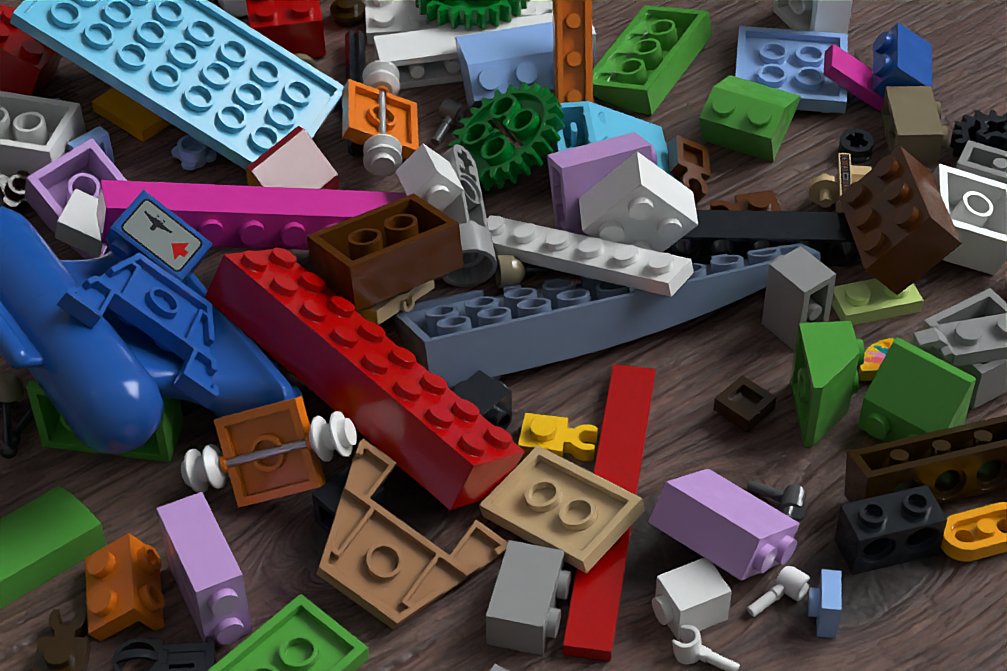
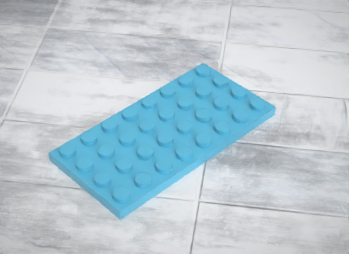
M24 0L12 13L10 20L12 25L245 170L248 165L297 126L304 128L313 140L342 98L343 85L208 0Z

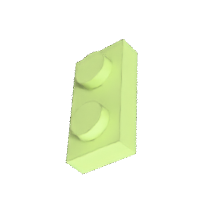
M875 278L834 286L831 304L840 321H852V325L921 312L924 300L914 283L896 295Z

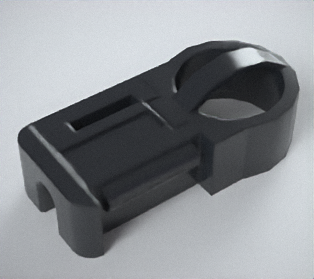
M207 636V642L164 644L163 638L130 639L122 643L115 650L112 658L114 671H122L126 662L135 658L155 661L154 665L147 671H207L217 662L214 639L210 636Z

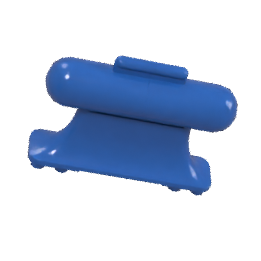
M0 206V354L13 369L20 370L25 367L28 369L79 440L95 452L120 455L143 446L159 428L164 406L162 397L185 400L204 407L173 385L184 360L173 352L159 348L152 337L136 326L123 323L109 307L106 308L103 316L91 329L56 305L69 288L73 286L78 288L83 285L86 279L94 275L99 277L105 274L110 267L123 261L111 251V244L107 245L104 255L97 258L59 260L25 217L16 211ZM192 273L184 284L204 298L207 289ZM212 305L215 341L210 346V355L217 361V371L212 376L213 384L219 386V395L206 409L212 411L220 418L302 396L300 389L296 386H290L286 378L280 373L277 362L269 360L251 338L247 337L238 326Z

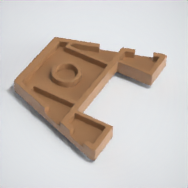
M362 439L355 451L316 574L394 630L501 557L506 551L508 542L478 520H475L451 554L444 552L371 499L393 471L396 462Z

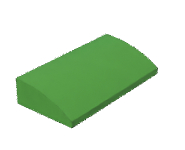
M644 5L593 68V96L625 110L652 115L712 37L709 11Z
M57 486L0 518V609L85 560V557L107 545L101 522L79 499L65 488Z

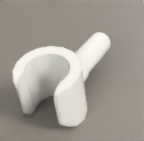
M784 567L779 573L775 585L770 588V591L747 607L748 612L755 617L776 600H779L784 594L796 601H800L809 589V584L806 583L809 580V576L795 567Z
M692 625L680 626V638L684 643L672 640L674 655L680 663L688 665L701 660L724 671H738L740 664L702 645L700 631Z

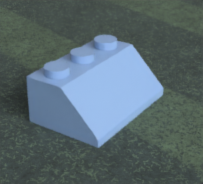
M553 22L455 37L468 110L472 107L478 109L482 107V98L484 97L489 101L494 99V93L497 89L502 94L506 93L510 84L517 90L523 82H526L529 87L534 83H538L541 88L546 86L554 94Z

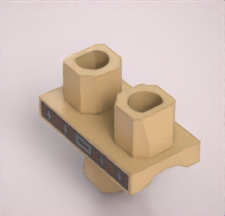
M839 153L838 175L835 177L828 173H822L811 180L808 186L809 198L812 202L825 208L835 203V212H844L839 197L852 183L859 181L871 171L872 167L851 165L850 153Z

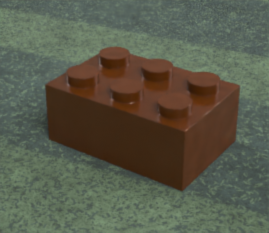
M901 146L890 155L883 157L871 171L859 181L852 183L839 197L865 270L896 295L900 294L962 244L932 173Z
M414 193L306 235L312 272L320 276L325 281V285L337 296L353 303L356 312L373 308L383 300L395 295L406 294L414 287L431 280L442 279L448 273L464 267L459 223Z

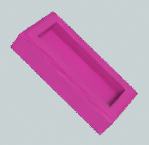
M832 44L825 51L824 76L881 112L884 98L873 91L872 69L835 44Z

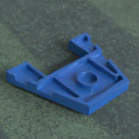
M137 253L110 267L105 274L99 277L94 275L86 279L83 285L78 288L75 286L69 288L56 304L91 329L103 316L106 308L109 307L123 323L136 326L152 337L159 348L173 352L184 360L173 384L175 387L206 408L218 397L219 386L213 384L212 376L217 371V361L210 355V346L215 341L212 303L141 253Z

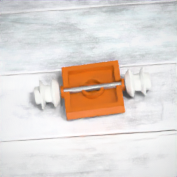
M384 60L371 62L364 68L363 84L348 79L342 89V138L351 140L358 145H364V167L368 172L376 176H389L396 173V170L402 165V158L407 160L419 148L417 103L396 96L400 90L399 70L393 63Z
M302 396L227 415L214 420L222 452L214 444L206 445L203 454L197 449L188 450L181 464V474L184 482L192 487L195 492L204 493L208 489L209 483L216 489L223 488L229 473L238 508L320 488L326 483L319 457L325 462L330 461L333 458L334 450H337L343 457L349 456L352 452V445H355L357 441L355 426L349 418H345L339 411L331 414L330 423H327L321 416H316L313 418L310 426Z

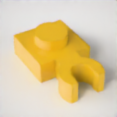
M525 413L518 446L525 451L522 458H526L538 445L562 458L563 453H569L580 461H593L595 445L583 442L597 443L598 427L584 424L575 428H568V418Z

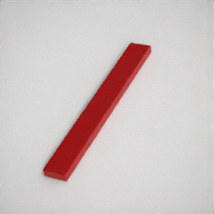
M613 364L594 474L637 495L656 369ZM632 525L588 573L577 568L563 642V655L611 662Z

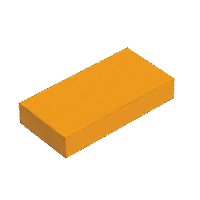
M111 88L92 101L94 112L142 142L171 124L115 88Z

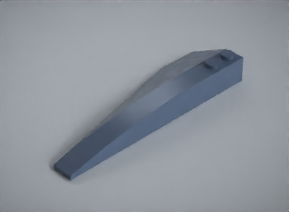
M802 243L750 250L747 253L748 259H744L739 255L727 254L711 256L710 264L708 265L692 263L694 273L672 297L581 276V283L579 284L570 279L559 278L545 280V284L542 286L543 289L538 290L521 288V285L518 284L503 287L504 295L484 297L483 290H477L416 303L410 312L399 311L392 316V320L405 348L416 356V361L430 373L442 377L447 382L448 388L453 390L459 382L466 381L478 370L494 380H499L501 375L593 353L673 327L765 288L769 264L778 256L786 255L801 246L820 261V252Z

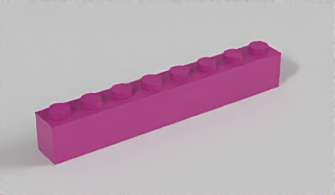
M100 180L96 216L101 242L108 243L106 239L110 227L144 189L213 243L212 247L267 249L278 247L283 249L309 250L306 235L403 198L407 194L400 192Z

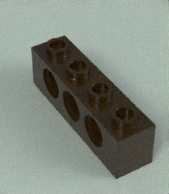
M1007 415L847 451L844 495L851 503L928 485L938 504L1007 489Z

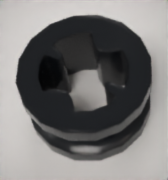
M849 129L841 134L838 153H850L851 163L861 164L871 159L874 139L869 132L862 129Z

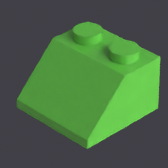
M729 75L713 86L701 112L699 120L702 140L774 162L801 97L797 94Z
M852 321L799 323L790 386L804 448L813 447L849 412L851 396L858 393L859 378L856 369L857 365H863L865 353L863 340L856 338Z
M897 337L891 344L863 397L858 428L866 431L874 438L890 442L964 425L976 378Z

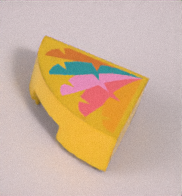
M894 338L880 340L866 349L864 352V363L859 367V381H872L891 344L895 340Z

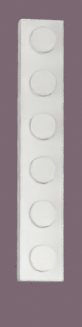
M490 215L487 218L495 256L512 255L518 257L524 263L672 297L694 273L692 261L689 258L607 241L597 237L575 234L565 230L543 227L533 223L511 220L501 216Z

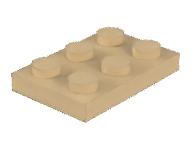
M538 445L479 504L484 518L534 545L564 550V561L585 573H588L645 511L641 497Z

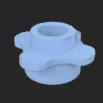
M189 134L180 138L177 146L172 149V156L182 162V168L185 170L200 168L206 162H213L217 158L215 150L209 149L207 145Z

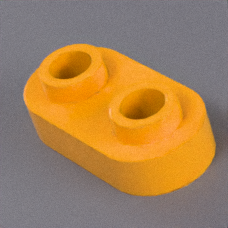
M999 502L949 516L941 549L949 557L964 562L1007 552V533L1000 531L1007 532V502Z

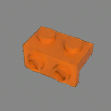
M130 533L85 557L88 634L100 642L138 621L155 632L164 627L163 607L165 599L161 588V558L151 545L144 544Z

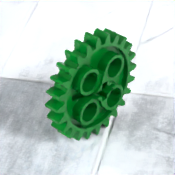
M415 0V7L419 8L420 15L427 14L428 21L438 19V26L451 23V29H455L459 25H465V29L470 30L472 25H478L483 30L487 23L498 27L499 20L511 22V15L521 16V9H527L530 0Z
M523 82L516 90L510 84L506 93L502 94L497 89L494 93V99L489 101L484 97L482 98V107L479 109L475 107L470 108L473 115L470 118L460 120L464 127L463 129L453 131L452 134L457 140L450 142L448 146L451 148L459 144L470 153L477 167L480 186L482 185L486 191H489L494 183L499 189H502L507 179H510L515 184L518 180V174L523 172L527 176L531 175L530 166L533 164L542 166L543 161L540 157L543 154L554 152L550 147V143L561 140L557 132L565 128L561 121L565 114L561 110L562 106L546 86L541 88L538 83H534L529 87L526 82ZM491 125H497L499 128H501L505 135L502 134V132L498 129L494 130V128ZM507 137L513 142H518L521 147L517 148L511 144Z

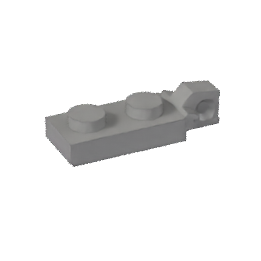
M1007 313L939 324L926 330L914 332L912 345L942 359L944 362H949L954 367L1007 359Z

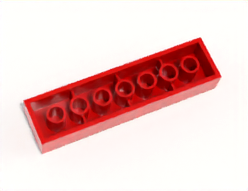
M276 247L269 250H247L241 253L224 254L204 298L332 409L341 412L345 418H349L362 435L389 458L394 460L399 467L449 510L485 499L516 468L525 451L512 441V436L506 430L491 424L480 414V410L475 404L456 395L448 388L447 382L442 377L426 370L416 361V356L412 352L397 346L385 336L386 333L382 327L362 317L355 311L353 303L332 292L325 286L326 283L320 276L308 272L297 263L296 257L291 252Z

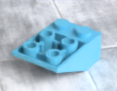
M589 101L560 103L562 106L561 110L565 114V117L561 119L565 128L557 132L561 140L550 143L554 151L553 153L636 132L653 145L657 155V166L674 178V174L669 173L668 150L661 126Z

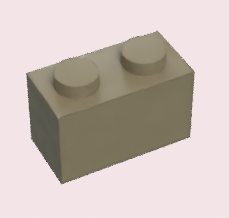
M931 86L886 87L881 119L889 153L891 154L901 146L921 164H938L941 148L947 147L948 129L946 125H941L940 101H935Z

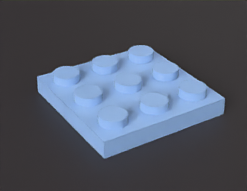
M739 26L735 77L800 95L801 100L796 110L845 113L847 90L824 76L823 73L825 51L832 44H835L847 52L848 34Z

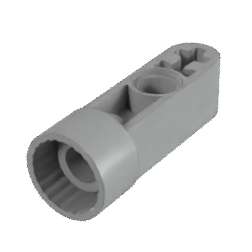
M456 144L440 156L450 162L464 191L442 212L459 223L464 267L448 273L443 280L453 286L470 287L490 279L497 269V261L492 236L488 228L475 161L463 146Z

